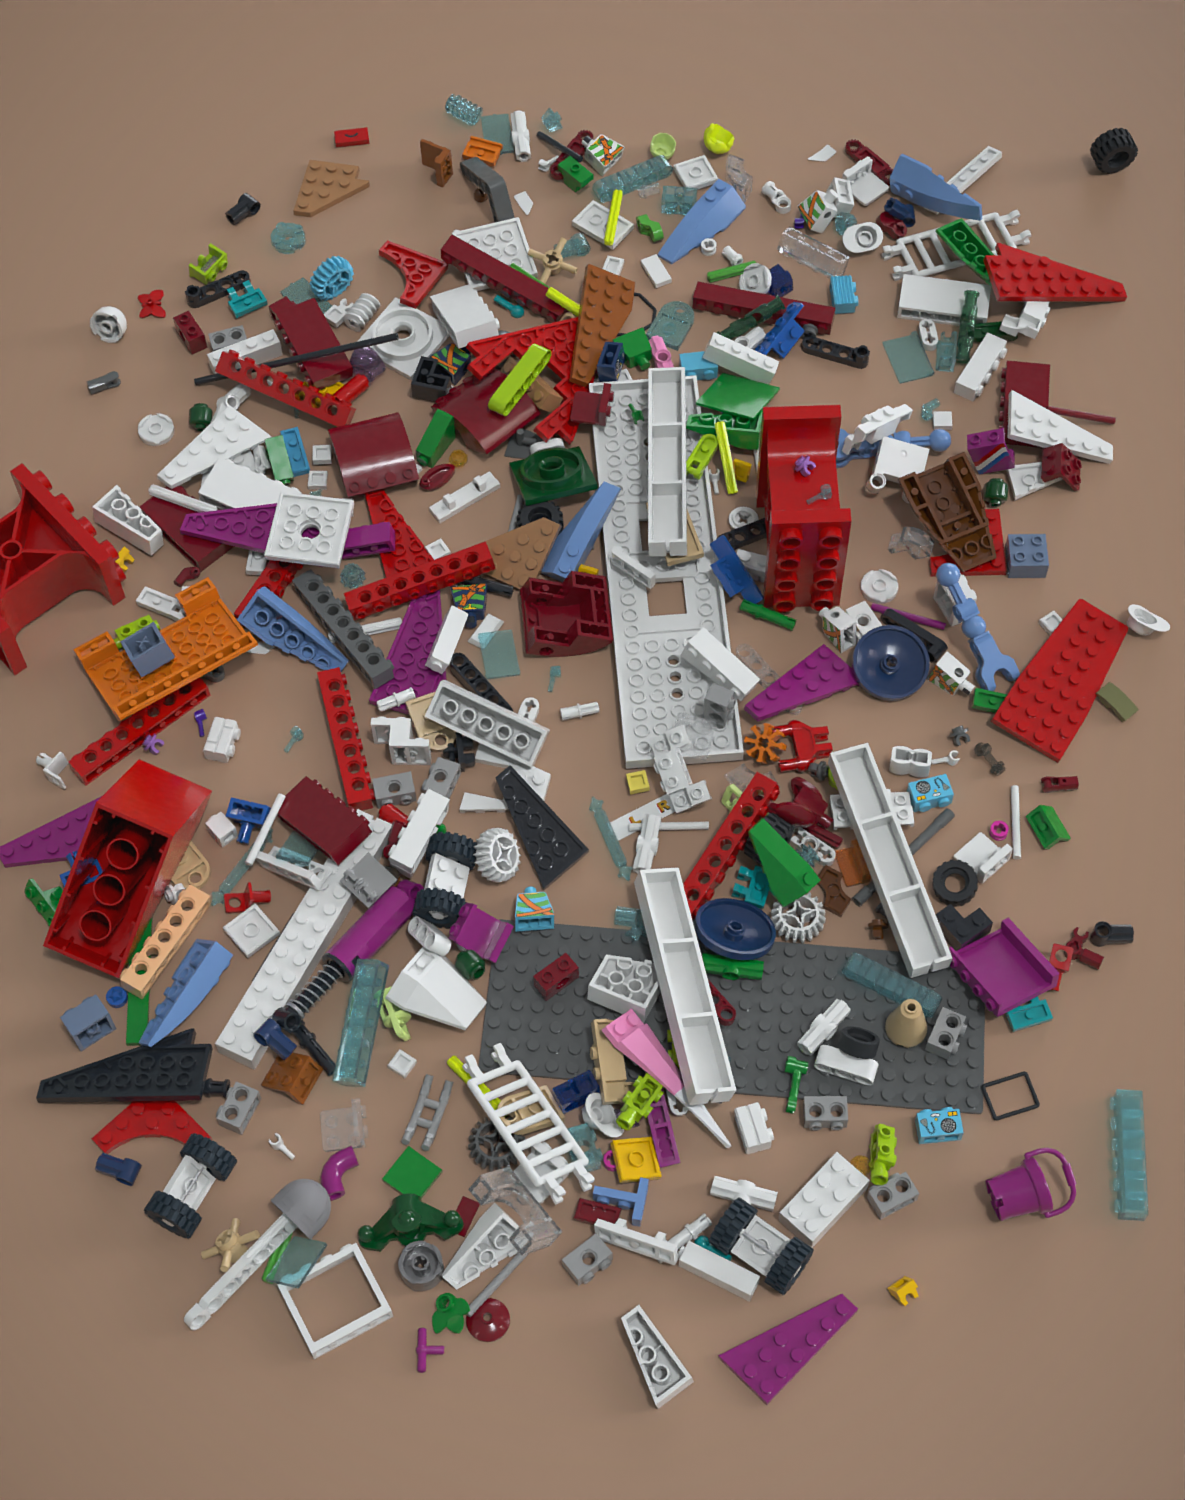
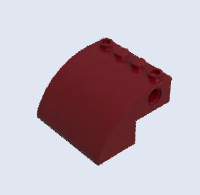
M493 369L481 380L474 375L464 378L463 383L451 388L447 395L439 397L435 401L436 403L431 406L434 413L437 409H440L454 417V427L456 430H459L467 448L484 454L490 453L516 433L518 429H521L541 414L526 392L507 416L490 410L488 404L491 397L507 377V375L496 369Z
M399 412L328 429L346 497L419 479L410 442Z
M571 571L562 583L529 577L523 587L520 588L526 654L547 657L576 656L596 651L613 642L606 576Z

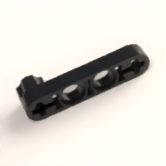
M241 270L202 287L188 286L185 291L188 306L199 308L229 295L227 289L234 287L236 292L244 289L243 282L249 280L251 283L249 273ZM224 284L231 285L229 288L222 287ZM210 290L215 291L213 295L206 294Z
M807 336L802 341V350L806 354L858 369H864L868 366L870 351L865 345L851 348L813 336ZM827 347L830 348L832 351L827 353L824 352L822 349ZM845 352L849 356L841 357L839 354Z
M765 518L723 533L717 538L725 535L734 550L761 539H767ZM751 529L759 530L760 534H753ZM735 535L743 536L744 540H737Z
M888 608L881 615V620L885 625L900 626L918 636L927 649L931 663H937L948 649L947 644L943 640L893 609Z

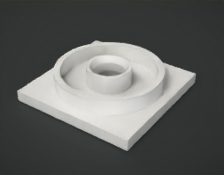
M395 297L358 341L397 333L401 330H407L411 335L404 339L356 350L412 380L421 356L430 357L450 335L439 320L418 309L401 304L400 299Z
M280 491L264 554L265 559L340 568L353 513L354 500ZM313 527L320 531L319 535L313 539L302 537L303 531L307 528Z

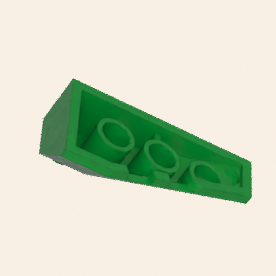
M762 411L754 420L725 412L720 415L701 413L688 416L686 429L702 435L713 434L717 437L715 423L723 421L725 422L730 445L748 450L759 449Z
M761 818L748 831L754 850L759 855L762 863L763 874L765 873L768 879L769 890L782 907L804 896L821 881L810 865L764 818Z

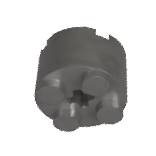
M415 1241L403 1249L398 1266L403 1282L411 1290L416 1292L427 1291L441 1282L444 1264L441 1253L436 1246L426 1241ZM422 1264L424 1268H420L418 1265Z

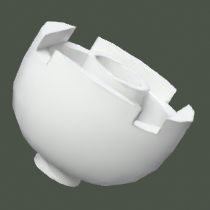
M107 306L100 308L93 314L90 319V327L95 335L101 336L102 341L114 343L124 335L127 329V321L119 309Z

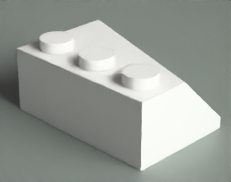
M606 955L588 985L587 999L621 1014L626 1013L632 1008L644 1023L661 993L654 963H652V960L641 962L633 961L628 957Z

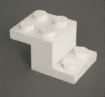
M382 716L371 718L374 744H389L392 765H431L432 758L429 739H414L411 718H386Z

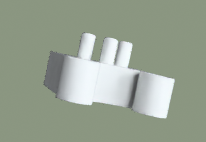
M883 436L879 442L871 477L866 483L867 490L876 494L883 489L886 480L899 483L898 478L912 472H916V474L923 472L930 449ZM872 480L879 481L880 486H874ZM902 492V499L909 503L904 492Z

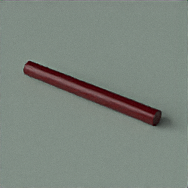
M1053 406L1046 407V409L1057 415L1108 424H1115L1116 418Z

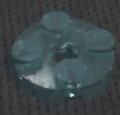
M278 223L271 233L272 245L278 252L283 254L295 253L294 250L302 249L306 243L303 227L294 223Z

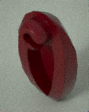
M441 464L429 469L420 479V486L426 490H435L444 486L455 474V466L453 464Z

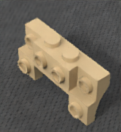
M595 1019L591 1022L594 1044L590 1047L591 1060H594L595 1065L593 1068V1078L597 1080V1087L600 1086L602 1105L620 1104L622 1106L625 1104L622 1099L627 1092L631 1091L633 1093L636 1089L632 1086L635 1082H625L627 1077L623 1053L616 1049L602 1032V1029L614 1020Z

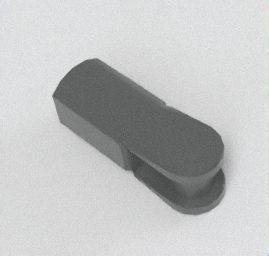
M115 371L86 381L91 394L107 388L117 387L121 384L119 374Z

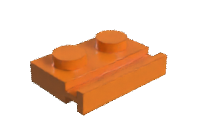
M470 136V141L467 143L462 157L467 160L476 156L488 166L495 167L503 145Z

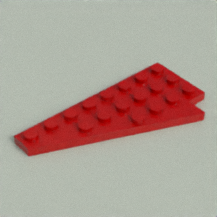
M997 243L995 246L997 255H986L983 259L997 301L1125 302L1127 299L1123 283L1002 243Z

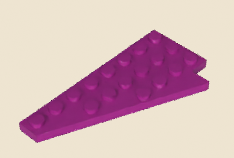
M277 503L186 514L180 532L181 534L265 553ZM313 527L307 528L303 531L302 537L313 539L319 535L320 531Z
M440 590L411 600L386 658L394 666V678L373 689L369 698L370 704L377 706V701L393 695L392 693L394 692L399 693L410 687L413 689L416 698L436 692L442 680L447 681L446 669L441 674L425 666L442 624ZM405 703L400 704V707L390 708V710L409 715Z
M101 797L0 846V859L4 867L68 861L66 856L71 853L73 860H75L72 852L78 851L94 806Z

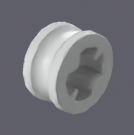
M711 238L704 239L701 243L702 254L706 256L714 255L717 247L716 241Z

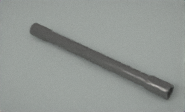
M946 808L909 845L912 856L955 817L952 810ZM873 880L852 897L853 902L857 906L861 907L876 891Z

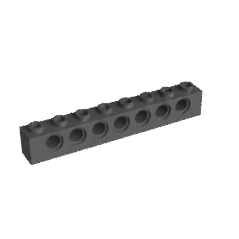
M310 569L292 580L294 590L324 628L333 636L337 644L374 689L394 678L392 662L389 659L386 660L382 650L373 645L372 638L368 634H364L359 622H354L350 611H345L340 599H335L331 588L323 584L324 582L319 574H315Z

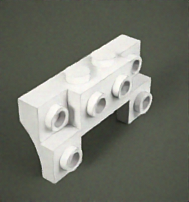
M1019 301L1024 303L1019 318L1006 314L999 330L1015 337L1020 332L1025 336L1035 339L1040 327L1043 328L1047 318L1045 317H1047L1051 308L1048 307L1050 301Z
M904 404L894 409L886 406L877 409L869 415H865L861 420L862 424L856 427L854 434H850L845 438L842 451L848 455L852 448L858 450L864 440L873 444L881 440L883 436L887 437L895 433L898 424L903 420L910 419L913 410Z
M684 724L649 739L655 755V763H653L657 774L660 773L662 779L660 781L661 787L664 792H667V795H670L676 813L684 812L712 799L705 780L695 784L692 783L679 749L691 744Z
M886 789L900 825L914 827L910 793L891 792L890 789ZM830 795L829 803L833 818V829L837 830V828L846 827L853 829L841 796Z

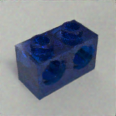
M588 1070L552 1088V1093L562 1113L566 1114L584 1105L589 1094L600 1093V1087L591 1071Z

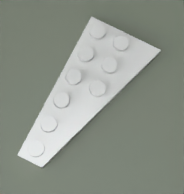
M1011 390L1008 405V439L1044 448L1063 443L1075 456L1107 464L1113 461V445Z
M229 405L157 474V479L170 489H173L191 480L193 476L206 473L208 469L214 467L219 457L232 460L241 456V453L249 449H255L257 445L265 442V439L272 436Z

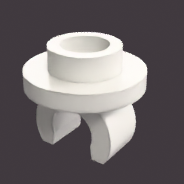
M182 883L176 884L174 887L171 884L167 885L164 895L168 902L176 904L180 892L185 889Z

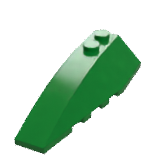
M960 218L936 229L935 232L956 256L977 276L992 286L983 259L986 255L994 254L966 222Z

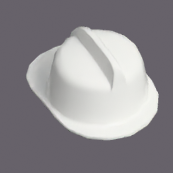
M872 222L850 226L843 234L844 246L853 253L873 250L883 240L881 228Z
M1134 604L1128 607L1130 616L1127 626L1136 633L1146 636L1150 635L1153 631L1166 632L1170 629V625L1166 620L1149 612L1147 609Z
M600 1093L589 1094L586 1098L585 1106L581 1109L585 1124L591 1129H599L609 1137L617 1138L621 1136L624 1129L616 1123L619 1113L611 1104L602 1105Z

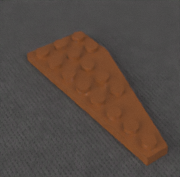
M591 264L585 267L569 378L570 382L583 387L588 385L597 370V364L605 342H613L612 339L616 338L632 311L635 290L634 281Z

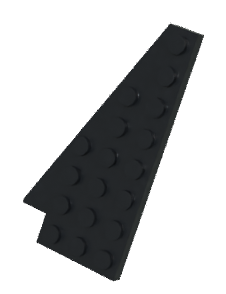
M194 1028L162 1038L152 1047L142 1045L41 1080L36 1099L38 1103L202 1100L213 1048L211 1044H194L196 1031Z

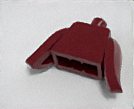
M801 777L791 779V788L795 797L792 802L777 804L775 806V813L781 819L796 827H806L813 830L816 824L819 823L828 829L833 822V818L824 813L828 803L823 800L819 790Z

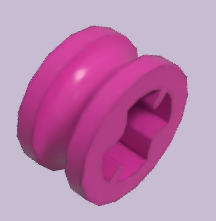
M1003 821L993 822L990 828L992 839L996 841L1004 840L1009 831L1008 825ZM998 828L1002 829L1000 834L996 833Z
M609 1150L603 1158L604 1166L608 1171L614 1172L617 1171L616 1166L611 1165L610 1161L607 1160L608 1158L611 1160L613 1156L612 1150Z

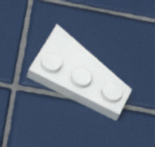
M1042 462L1015 465V468L1006 470L1014 500L1062 480V478L1044 482L1041 479Z

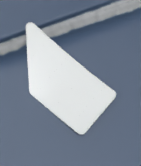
M826 145L819 152L809 157L808 160L826 161L836 151L829 145Z
M526 191L515 195L514 198L521 209L528 215L533 202Z
M262 640L256 647L246 652L266 654L276 646H271Z

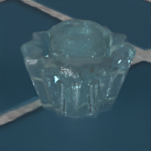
M548 108L541 117L544 125L549 132L562 129L563 126L560 123L562 118L557 111L554 113L551 108Z
M844 212L837 214L835 227L839 235H843L848 227L857 225L854 215Z
M348 563L340 574V582L344 583V587H349L350 589L353 587L358 588L366 580L364 577L365 572L358 564Z

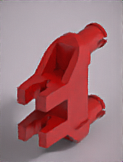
M792 720L786 725L774 726L772 734L778 729L785 736L792 738L796 755L792 759L778 760L780 773L792 770L805 772L809 769L810 763H814L817 759L828 758L830 753H832L831 751H833L832 743L816 744V742L828 740L827 735H829L827 726L812 728L800 721Z

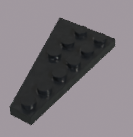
M509 765L495 778L541 885L545 890L589 852V849L516 770Z

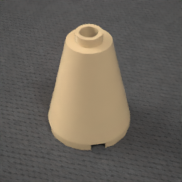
M907 999L888 1016L885 1030L888 1038L894 1044L909 1048L917 1046L925 1038L927 1022L918 1001Z

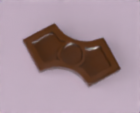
M825 865L818 876L821 881L817 883L824 891L826 898L823 908L842 917L851 902V898L842 890L841 879L843 874Z

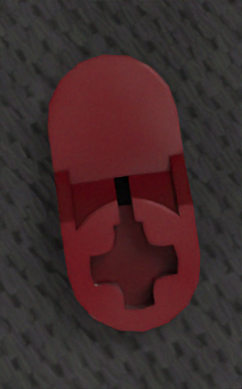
M884 211L876 218V224L881 228L882 232L888 233L892 239L897 240L907 234V227L903 221L895 219L888 212Z

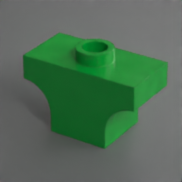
M571 156L558 164V170L563 175L564 184L575 193L594 179V174Z

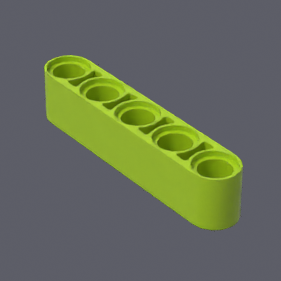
M535 343L532 344L493 394L488 408L503 416H507L551 358V350Z

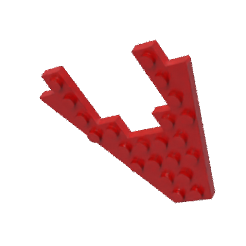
M578 317L472 341L466 346L476 357L468 365L467 369L479 380L483 379L512 353L521 359L534 343L551 350V358L547 366L562 379L553 389L563 398L564 402L533 430L546 443L556 434L561 436L569 445L573 442L579 423L570 420L575 393L577 391L589 392V383L594 382L597 373L596 370L586 387L569 381Z

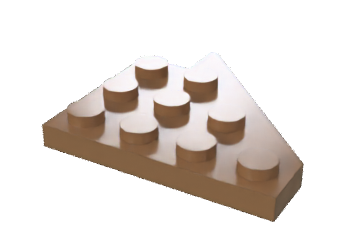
M309 160L293 210L294 215L313 217L365 190L370 186L369 180L357 179L360 171L359 166Z
M543 517L487 540L486 543L496 569L484 574L518 589L523 587L529 577L538 579L562 526Z

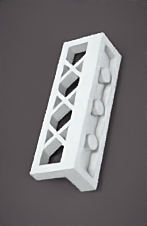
M276 846L268 854L259 851L256 860L263 868L316 890L322 887L332 873V870L327 866ZM277 853L281 855V859L275 857ZM295 860V864H291L289 861ZM307 865L309 866V870L302 868ZM323 871L321 876L318 878L315 873Z

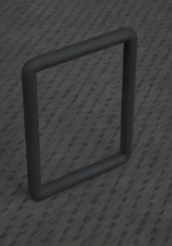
M1025 1071L982 1084L981 1086L992 1118L996 1121L1036 1109L1040 1106L1030 1077ZM1025 1076L1035 1104L996 1116L986 1087Z

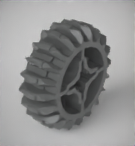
M487 1117L484 1118V1124L478 1121V1129L472 1128L471 1132L473 1135L468 1137L471 1142L468 1144V1149L472 1150L470 1156L475 1158V1163H482L481 1167L483 1169L489 1166L491 1172L494 1171V1167H498V1171L501 1172L502 1166L509 1170L510 1163L516 1165L517 1159L492 1121H489ZM495 1130L493 1134L485 1135L486 1133ZM511 1134L516 1143L525 1140V1137L522 1135ZM499 1137L500 1142L498 1143L495 1149L494 1144H496V1141H498ZM479 1145L490 1149L491 1156L485 1154ZM502 1152H508L507 1154L499 1157V1155Z

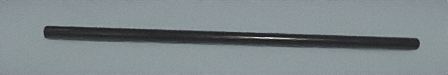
M393 333L261 364L270 366L272 369L399 340L398 333ZM217 373L195 378L194 382L197 386L228 379V377Z

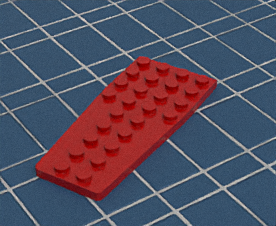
M1079 599L1020 674L991 722L1058 763L1087 717L1097 696L1095 693L1100 690L1128 632V627L1087 601Z

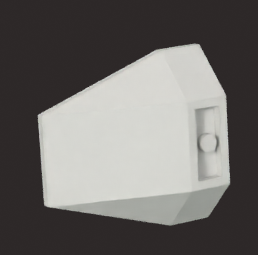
M424 947L420 949L401 971L385 998L402 1010L462 1030H466L487 1004L486 1000L458 972L446 956H440Z

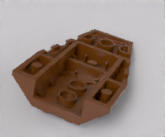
M965 452L949 457L945 463L916 474V472H912L898 478L914 514L962 572L997 558L992 534H990L988 527L989 521L986 518L984 509L985 503L982 500L981 485Z

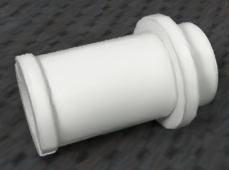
M726 246L723 249L722 255L730 261L732 266L743 263L742 255L737 254L730 246Z

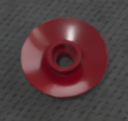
M488 1298L471 1317L466 1316V1325L468 1331L475 1339L482 1342H493L506 1334L510 1325V1314L502 1302L497 1299ZM489 1314L492 1318L490 1321H485L483 1319L484 1316Z

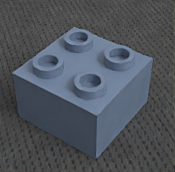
M1008 534L1005 544L1008 578H1046L1049 568L1046 534Z
M154 622L120 641L141 677L152 673L155 669L175 658Z
M97 995L87 997L80 1005L68 1009L60 1017L68 1034L80 1051L85 1050L116 1030L109 1012Z

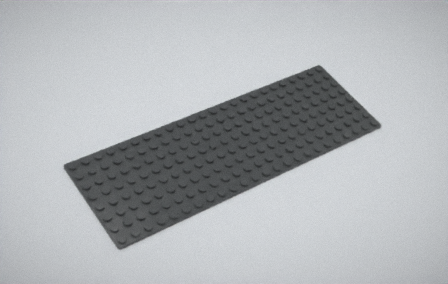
M499 919L514 927L496 963L491 962L478 1067L482 1073L501 1067L491 1057V1053L495 1052L493 1046L501 1043L510 1061L519 1060L531 1077L597 1082L593 1078L594 1060H591L590 1047L594 1044L591 1022L595 1019L616 1020L623 1014L588 1000V985L606 955L628 957L633 961L641 962L652 960V963H654L646 931L554 924V929L515 932V920ZM697 936L701 956L702 953L722 956L705 946ZM774 941L772 949L766 955L752 959L764 961L762 980L741 977L737 980H729L723 978L722 975L706 973L707 979L736 1010V1017L732 1025L723 1026L719 1023L736 1087L734 1094L788 1098L793 1075L784 1072L787 1056H793L797 1060L808 1062L806 1075L801 1074L797 1099L804 1100V1096H847L848 1104L919 1110L931 1109L932 1111H940L942 1108L952 1107L953 1109H959L960 1113L981 1114L983 1112V1092L981 1086L984 1084L985 1003L973 993L972 988L967 983L962 981L954 968L949 966L931 972V969H929L927 974L910 978L900 951ZM564 953H567L579 967V978L546 1001L534 987L533 976ZM660 993L644 1024H648L668 1053V1050H672V1042L667 1041V1030H670L662 994ZM712 996L714 1004H717L718 999ZM836 999L843 1000L851 1011L838 1025L834 1035L828 1041L825 1040L821 1045H828L839 1049L838 1041L841 1031L845 1027H860L876 1034L880 1039L877 1054L872 1059L879 1066L872 1085H863L816 1069L814 1063L819 1048L810 1056L803 1053L797 1046V1042L810 1029L814 1019L819 1014H823ZM907 999H914L922 1007L927 1022V1033L923 1041L917 1046L906 1048L902 1045L894 1044L888 1038L885 1025L890 1013ZM942 1007L966 1016L964 1022L967 1025L963 1037H958L956 1042L960 1043L955 1055L951 1053L949 1060L925 1050ZM727 1011L721 1013L724 1019L732 1018L731 1013ZM947 1023V1026L950 1028L956 1027L953 1023ZM939 1041L943 1046L949 1045L946 1041ZM623 1054L627 1077L625 1082H635L639 1076L644 1077L647 1072L640 1066H635ZM517 1070L504 1074L520 1076Z

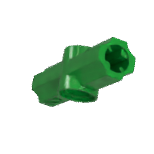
M702 953L706 973L722 975L723 978L729 980H737L740 977L762 980L764 961L737 960L725 956Z

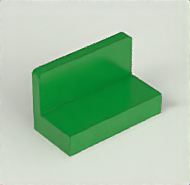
M1039 805L1026 815L1044 849H1050L1060 840L1069 841L1071 839L1052 806Z

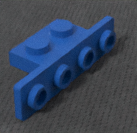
M799 302L789 304L786 312L776 321L773 329L765 335V339L755 348V351L767 355L772 349L780 358L784 359L805 331L794 320L804 305Z
M725 535L710 543L711 548L719 559L710 566L728 595L732 597L740 592L744 599L756 604L763 600V594Z

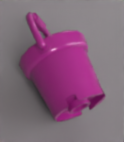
M1048 1147L1025 1153V1159L1021 1162L1020 1166L985 1180L987 1193L990 1194L992 1199L990 1202L997 1218L1001 1221L1037 1211L1044 1214L1046 1218H1050L1068 1210L1074 1203L1076 1196L1075 1185L1077 1183L1070 1163L1067 1162L1064 1155L1059 1151ZM1050 1153L1054 1154L1062 1162L1061 1166L1068 1186H1070L1071 1194L1068 1202L1061 1208L1053 1210V1202L1048 1184L1038 1162L1032 1156Z

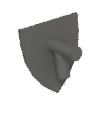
M518 429L509 438L504 456L525 459L531 455L530 446L544 440L529 430Z

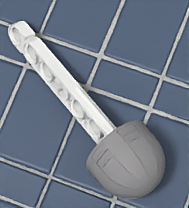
M298 1179L287 1184L271 1199V1202L283 1214L210 1288L199 1303H196L187 1312L184 1322L191 1330H197L203 1326L211 1317L210 1315L215 1313L297 1227L310 1240L321 1230L327 1222L331 1211L329 1194L321 1184L310 1179Z

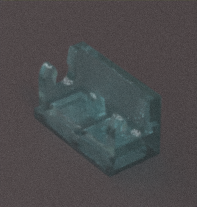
M952 331L949 338L945 337V332L941 333L937 344L936 371L954 372L957 331Z

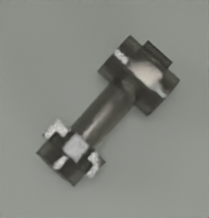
M981 742L976 745L974 749L975 754L983 756L991 765L990 772L999 776L1006 770L1005 764L1002 761L998 762L991 754L992 747L989 743L983 744Z

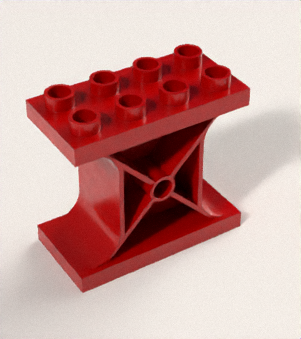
M840 405L763 407L755 496L756 508L764 507L767 535L763 603L764 607L773 608L777 612H789L794 610L795 607H812L816 611H821L825 607L831 609L833 606L840 605L852 523L851 509L840 508L836 456L842 418ZM808 455L810 457L809 461L814 462L816 467L812 470L807 467L811 474L805 477L801 474L800 470L798 472L795 470V462L801 456L805 457Z
M23 463L10 471L21 501L13 511L0 519V660L14 675L27 668L16 641L18 632L73 592L83 589L102 593L113 606L126 598L121 582L126 579V575L115 562L119 559V554L114 546L106 539L99 543L94 538L97 532L91 522L85 516L77 520L72 515L74 508L68 498L63 493L54 497L50 492L52 485L45 474L40 470L32 474Z

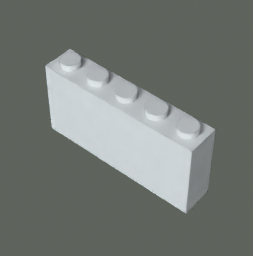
M904 274L897 318L916 321L929 319L934 323L962 327L986 323L991 286Z
M470 284L430 296L433 312L458 349L467 346L469 342L499 335L498 329L500 325L498 319L494 318L493 312L489 311L487 304H484L482 297L478 296L477 290L473 289Z
M221 457L218 458L198 492L200 501L214 505L220 510L278 503L280 491L302 493L295 487L285 486L279 480H271L262 473H255L246 466L241 467L232 460Z

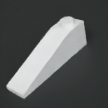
M494 1202L479 1218L441 1276L457 1290L479 1277L480 1273L484 1270L497 1266L498 1262L507 1256L512 1257L531 1237Z

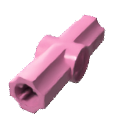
M658 335L651 337L648 341L652 348L655 368L674 367L671 361V353L667 350L663 338Z

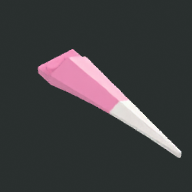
M632 1008L602 1029V1032L616 1049L644 1069L673 1094L726 1148L731 1147L730 1142L703 1104L689 1105L680 1070L648 1024H644Z

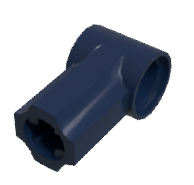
M892 197L887 200L884 205L886 212L903 221L907 228L915 225V211L912 205H904Z
M268 1018L253 1033L258 1043L263 1046H269L283 1060L287 1059L297 1048V1045L281 1032L279 1024L271 1018Z
M102 1153L97 1159L95 1170L96 1172L114 1177L122 1184L133 1186L142 1165L129 1158H124L123 1160Z

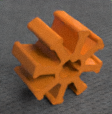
M768 723L763 724V734L760 731V727L756 725L751 727L750 730L755 733L757 738L751 739L745 736L744 743L756 745L750 750H746L748 756L755 758L759 754L756 761L762 764H767L768 754L770 760L774 762L780 760L774 749L786 751V744L782 742L775 743L781 737H785L783 732L776 729V732L772 734L774 726ZM764 740L769 741V743H767V747L762 746L764 745V743H762Z

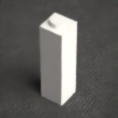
M453 605L444 616L425 666L441 674L445 671L451 661L469 615L468 613Z
M688 1241L686 1247L682 1246L678 1253L679 1267L750 1302L759 1284V1275L691 1241Z

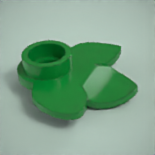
M451 1293L441 1294L436 1300L437 1310L432 1316L433 1330L438 1334L447 1327L450 1331L459 1334L464 1327L463 1315L470 1312L469 1304L465 1299L456 1298Z

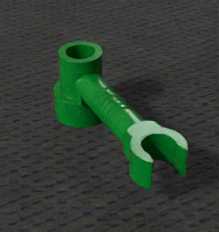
M787 1056L784 1072L793 1075L785 1112L794 1114L801 1074L806 1075L808 1062L797 1060L793 1056Z

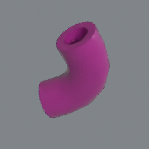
M352 1145L331 1155L323 1166L320 1182L328 1192L330 1201L344 1196L345 1190L341 1180L342 1175L347 1170L359 1166Z

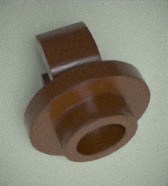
M874 919L872 923L868 924V928L873 929L875 940H884L883 929L888 928V923H885L883 919Z

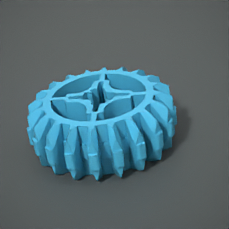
M339 255L336 257L332 256L331 259L327 258L325 262L322 261V264L317 266V270L313 271L314 275L311 276L310 279L312 281L309 283L311 285L310 289L317 298L324 301L332 300L334 297L342 294L344 290L346 291L347 286H350V281L353 280L354 272L351 264Z

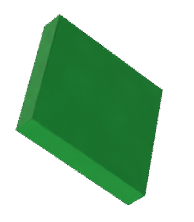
M408 1146L382 1178V1181L401 1195L416 1194L423 1198L443 1171Z

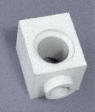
M222 812L211 816L205 823L208 833L222 848L238 837L236 827Z

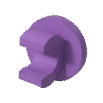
M808 455L805 457L801 456L795 462V470L797 472L800 470L801 474L805 477L811 474L807 467L811 470L816 467L814 462L809 461L810 457Z
M156 734L148 735L143 742L145 746L143 750L147 751L149 749L152 754L157 755L159 750L154 745L157 744L162 747L164 742L161 739H155Z

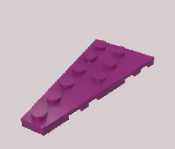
M823 644L745 705L744 710L758 722L778 715L781 711L793 710L801 704L807 705L830 697L833 693L841 690L844 692L849 690L850 687L860 685L854 676L853 669Z
M840 1294L718 1355V1358L768 1405L854 1316L858 1308L843 1294Z

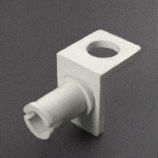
M59 752L54 758H51L45 753H40L39 755L43 758L37 756L36 763L45 767L43 772L50 782L65 790L67 787L61 777L58 776L68 765L64 754Z

